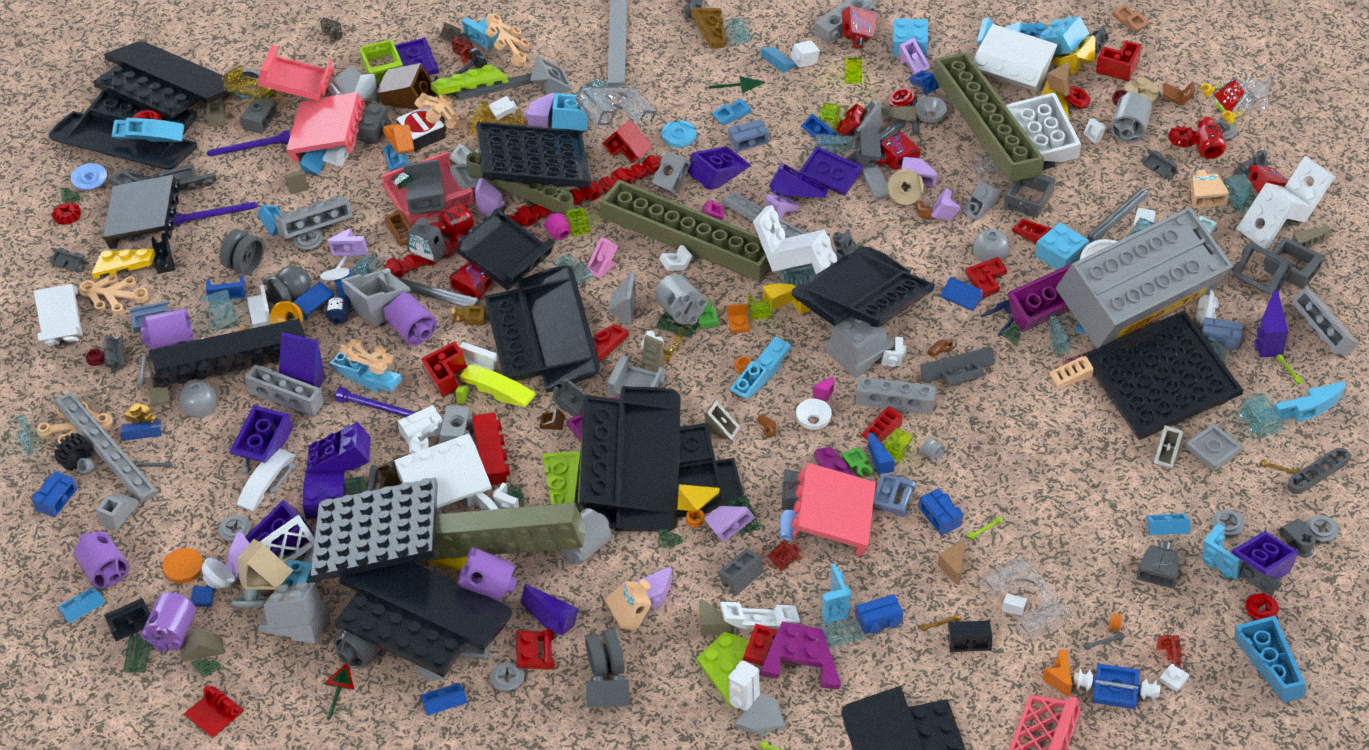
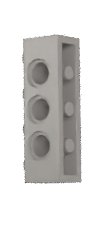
M875 0L844 1L814 22V35L827 43L837 40L843 34L842 10L848 6H854L875 12Z
M254 365L245 376L248 393L312 417L316 415L324 404L321 388L264 367Z
M859 376L856 389V405L884 409L890 406L894 410L933 415L936 386Z

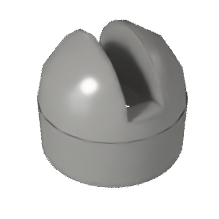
M80 458L78 460L77 469L79 473L88 474L94 470L95 464L91 459Z

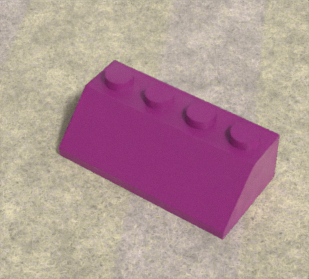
M1071 264L1008 292L1012 317L1021 332L1070 311L1055 288Z

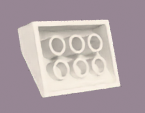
M992 24L976 53L974 63L983 75L1039 92L1057 44Z
M1055 92L1006 105L1045 158L1044 161L1065 162L1079 158L1081 143Z
M470 434L394 460L398 477L402 484L436 477L438 482L437 508L492 489Z

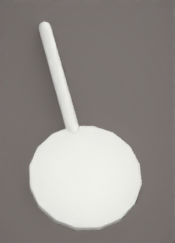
M347 256L342 258L336 269L322 273L320 279L336 280L347 276L349 270L341 268Z

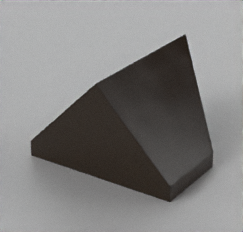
M406 455L395 458L378 468L380 471L379 489L401 484L394 460Z

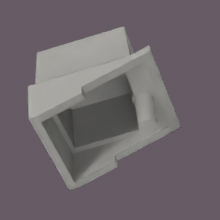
M389 268L366 275L357 274L341 280L344 293L349 297L354 311L374 327L386 321L383 309L387 304H390L401 292L411 291L410 287L391 274Z
M850 316L836 326H832L831 339L827 340L826 352L856 379L873 366V363L883 356L884 350H890L894 347L895 342L887 336V331L881 326L879 328L872 327L868 323L856 320Z
M301 582L293 586H288V584L278 586L263 605L266 619L258 629L259 632L276 634L278 637L289 636L291 640L315 643L331 621L327 605L322 603L316 583L308 584L307 582Z

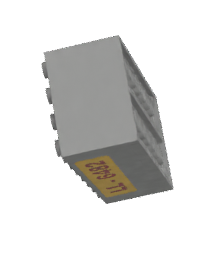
M1188 207L1072 263L1055 289L1095 347L1099 348L1199 299L1204 294H1209L1210 290L1214 291L1233 268V265L1193 209Z

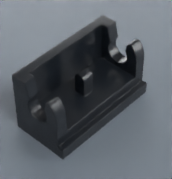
M166 232L161 233L162 241L156 242L155 237L151 239L153 246L151 249H154L156 254L154 262L157 274L176 270Z
M143 598L105 614L104 617L113 638L117 642L143 630L150 616V611Z
M990 620L948 622L950 652L992 651Z

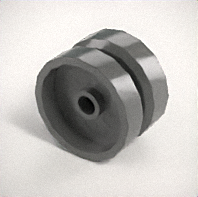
M234 229L225 237L219 253L220 263L224 267L233 269L240 274L250 275L262 261L264 242L255 235H249L243 230Z
M614 628L603 631L602 643L596 633L585 635V646L593 676H603V679L606 678L608 674L607 665L613 675L625 673L623 652Z

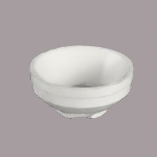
M807 399L801 402L796 409L797 421L807 429H821L830 422L831 408L825 401L820 399ZM810 417H817L819 422L812 424L808 419Z
M207 558L202 564L203 579L210 587L216 589L230 588L236 582L235 576L228 571L227 566L213 558Z

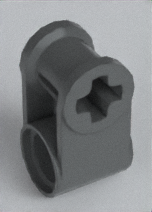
M1296 519L1280 527V536L1284 537L1287 540L1286 543L1299 552L1298 555L1302 557H1311L1313 555V545L1316 543V536L1305 526L1303 521Z

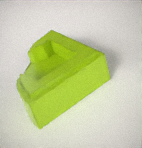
M461 386L456 389L457 403H465L469 393L468 386Z

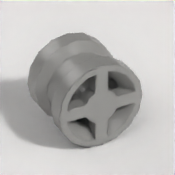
M929 438L922 445L920 453L923 456H928L930 461L936 462L943 455L945 447L942 444H937L935 439Z

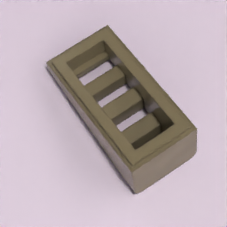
M224 98L207 104L206 118L209 127L226 125Z
M915 106L881 107L882 114L904 121L917 120V107Z
M1325 226L1293 232L1292 241L1310 248L1326 241L1330 228Z
M646 335L644 338L641 368L658 372L660 367H664L663 341Z

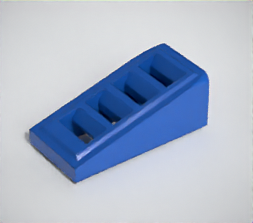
M870 433L868 435L867 447L877 473L881 475L882 473L894 472L895 461L874 434Z

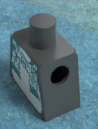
M426 218L418 219L408 231V252L436 263L447 252L440 229L429 225Z

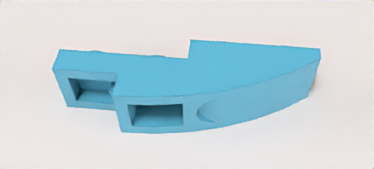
M143 118L114 120L112 137L114 139H147L150 142H182L184 124Z
M775 336L755 362L751 361L732 385L730 391L744 399L758 392L782 367L781 362L792 349L791 345Z
M340 352L329 363L334 370L344 377L377 393L381 390L392 392L403 380L401 374L385 370L384 374L372 373L369 371L368 365L350 361L347 359L346 354Z
M1343 381L1322 387H1314L1308 390L1306 397L1276 403L1273 417L1276 421L1294 417L1297 422L1313 418L1325 412L1340 400L1346 383Z

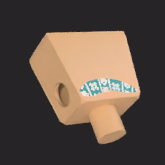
M1206 170L1196 172L1191 182L1193 208L1227 205L1229 191L1218 174H1207Z
M641 579L639 583L625 581L605 599L621 629H638L650 609L651 601L646 593L651 586L646 580Z

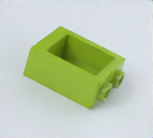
M392 39L359 47L360 58L367 74H375L376 84L381 83L388 69L403 67ZM391 55L393 63L373 68L370 67L368 60Z

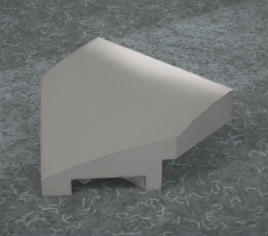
M760 694L753 701L751 707L745 710L736 722L737 728L755 734L759 733L760 738L764 737L767 732L777 728L780 731L786 729L776 699Z

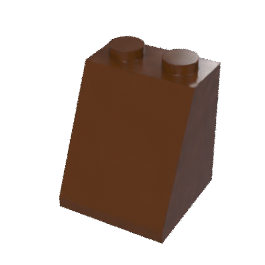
M421 63L388 69L376 94L384 105L417 110L419 107L414 103L421 93L434 97V91L431 90L430 84L433 80Z

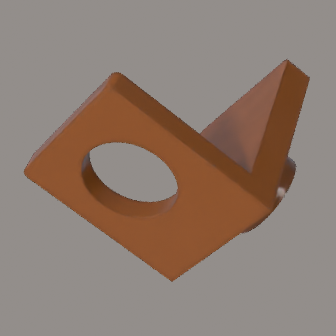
M1193 81L1183 91L1167 83L1163 84V97L1178 105H1184L1195 94V82Z

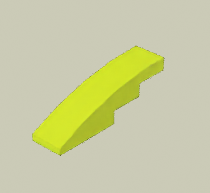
M472 364L459 376L461 382L476 385L478 391L492 394L496 400L512 405L526 407L536 395L534 391L508 377Z

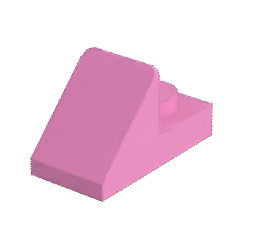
M601 237L585 270L601 278L617 264L612 261L618 245Z

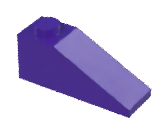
M528 584L524 585L520 603L545 628L560 635H564L573 628L578 608Z

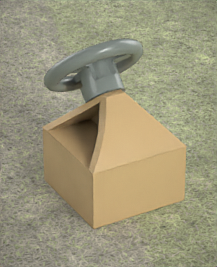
M253 539L237 558L239 578L242 587H244V597L233 599L231 604L234 607L240 608L262 607L269 597L260 596V589H276L293 570L264 544Z

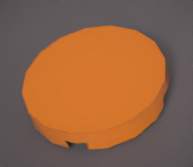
M176 549L169 553L163 561L164 575L171 582L173 581L178 584L189 583L200 576L203 559L200 553L194 549Z

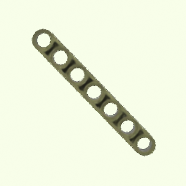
M469 153L466 157L468 173L478 179L482 178L479 153ZM483 178L496 187L556 213L570 215L574 211L572 193L552 184H525L519 181L506 182L496 179L490 181Z

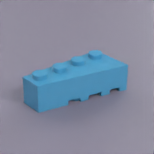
M1276 616L1235 626L1236 642L1280 699L1286 703L1305 698L1304 679Z

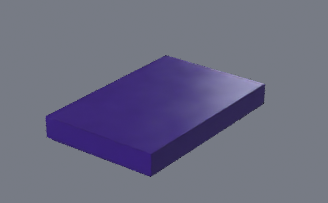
M426 38L395 45L403 66L421 63L429 76L439 73Z
M816 146L799 172L828 189L845 196L862 172L863 166Z

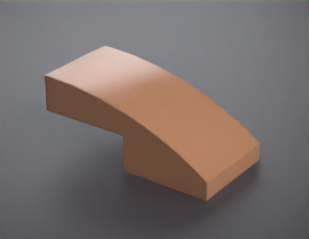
M1126 4L1112 12L1113 17L1134 32L1149 25V22L1139 11L1134 13Z

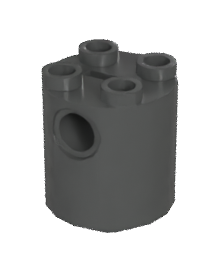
M344 630L333 640L340 660L347 665L356 666L357 668H364L382 650V648Z

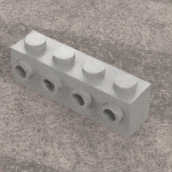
M335 195L325 202L321 200L314 202L309 207H298L297 211L282 212L279 214L280 216L275 217V222L279 235L286 239L351 218L353 215L349 200L341 195Z
M1304 288L1292 300L1297 307L1296 310L1303 317L1307 318V323L1318 331V336L1330 345L1329 349L1335 355L1348 356L1359 345L1357 340L1316 293Z

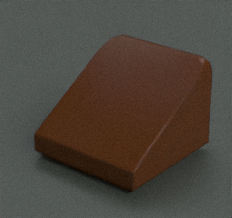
M558 408L542 413L540 429L563 430L565 415Z

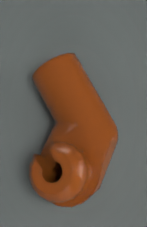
M921 200L915 202L920 218L936 219L931 216L933 208L925 207Z
M951 339L938 340L927 353L934 358L939 352H951L956 344Z
M760 414L757 422L764 426V435L767 438L773 437L776 434V423L764 414Z

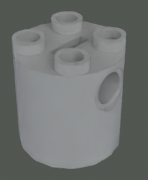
M1128 91L1126 95H1123L1118 100L1111 123V132L1114 137L1131 143L1138 142L1144 138L1152 111V101L1133 91Z
M681 274L668 275L661 280L655 291L657 302L679 324L693 325L697 323L707 304L703 295Z
M586 508L579 513L586 527L583 547L560 549L564 554V560L569 564L581 565L612 539L609 522L603 514L597 513L590 508Z

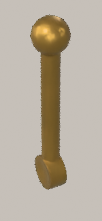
M1265 459L1260 461L1262 467L1268 466L1292 473L1293 475L1300 471L1299 469L1291 470L1268 463Z
M954 614V616L951 618H947L928 625L926 623H922L920 625V630L927 631L928 628L939 626L948 622H958L961 620V616L959 614Z

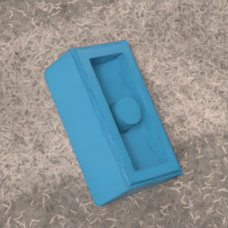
M761 48V57L781 72L785 73L797 66L795 62L776 48Z
M391 144L383 148L390 172L402 168L405 164H409L406 153L397 154Z
M327 149L306 152L300 162L301 170H304L305 173L318 175L325 164L323 156Z
M261 205L257 214L271 237L279 234L275 217L280 216V210L277 206Z
M1185 513L1146 516L1150 535L1190 533V520Z
M91 587L59 605L57 609L69 624L105 604L100 592Z

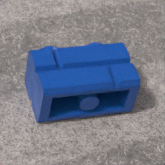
M55 471L51 477L45 479L43 487L33 494L32 502L35 510L56 517L77 490L75 480L70 476H64L62 473Z
M938 488L931 491L930 494L927 493L921 496L919 509L941 536L962 525L963 513L959 507L955 508L947 493L944 494Z
M895 594L855 605V617L863 634H875L881 629L887 627L895 628L900 623H903V610Z

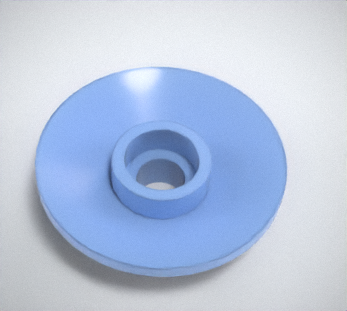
M84 164L73 171L71 182L76 188L81 190L95 189L105 182L107 172L99 164Z

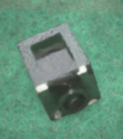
M323 17L320 21L322 33L329 36L330 43L334 45L343 36L341 23Z

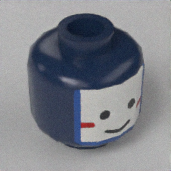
M334 296L327 302L326 318L334 324L345 323L350 317L351 304L343 296Z

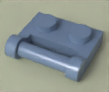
M882 473L874 494L873 508L905 517L907 513L906 507L911 493L916 488V483L909 479ZM901 487L904 488L900 503L899 505L894 504L898 489Z

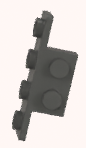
M194 164L158 172L159 177L174 175L176 181H179L181 185V190H193L196 186L202 184L203 186H210L214 181H217L215 173L197 177Z
M986 347L921 364L922 381L928 383L942 379L947 385L955 386L963 381L977 380L978 377L984 376V367L995 364L993 348Z

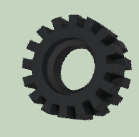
M71 433V436H65L66 439H61V444L56 446L58 449L54 450L55 460L66 470L73 471L74 468L77 469V463L80 458H87L92 455L90 453L93 451L92 445L79 433H76V435Z

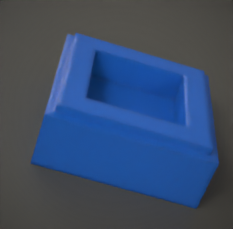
M193 586L191 602L195 607H212L214 588L210 586Z

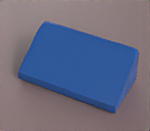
M813 113L801 125L804 130L823 145L839 137L834 130Z
M950 277L940 297L974 311L982 300L983 291Z
M155 420L151 424L140 422L139 424L122 425L120 430L122 441L161 436V420Z
M460 683L420 695L427 716L467 703L465 691Z

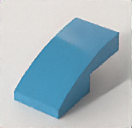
M740 98L729 107L724 104L714 111L712 116L721 125H727L751 113L752 110Z

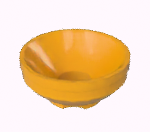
M282 301L272 308L270 323L275 324L288 321L287 315L292 312L295 315V319H300L302 325L303 315L295 303Z

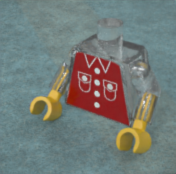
M1249 76L1244 82L1233 78L1214 84L1212 87L1205 83L1200 88L1205 97H1209L1214 92L1213 96L1225 110L1222 113L1223 120H1226L1227 124H1232L1234 119L1241 120L1243 116L1250 113L1252 104L1256 100L1251 89L1257 82Z

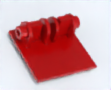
M207 685L203 689L204 697L185 712L184 715L214 738L237 718L244 709L216 687Z

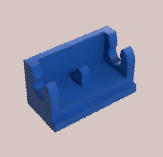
M244 275L240 276V282L212 285L210 284V279L206 280V292L209 301L246 297Z
M319 281L293 303L300 308L303 320L306 321L310 313L327 300L333 298L334 293Z

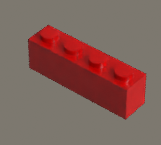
M495 412L473 415L477 450L490 484L507 483V476H510L509 464L504 463V461H507L506 449L501 447L505 446L503 434L499 435V431H502L501 420L496 419Z

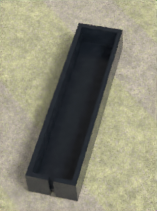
M300 319L151 349L148 355V371L153 388H165L171 384H183L194 379L202 380L212 375L221 376L231 371L239 372L254 365L263 366L268 363H279L282 332L305 337Z

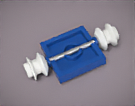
M1098 663L1096 678H1093L1090 670L1087 674H1083L1080 669L1079 673L1075 672L1073 685H1077V690L1080 686H1084L1086 691H1088L1093 684V703L1136 709L1138 693L1143 700L1149 696L1153 702L1155 697L1159 698L1160 685H1156L1157 680L1153 684H1149L1148 680L1145 679L1142 685L1139 684L1140 670Z

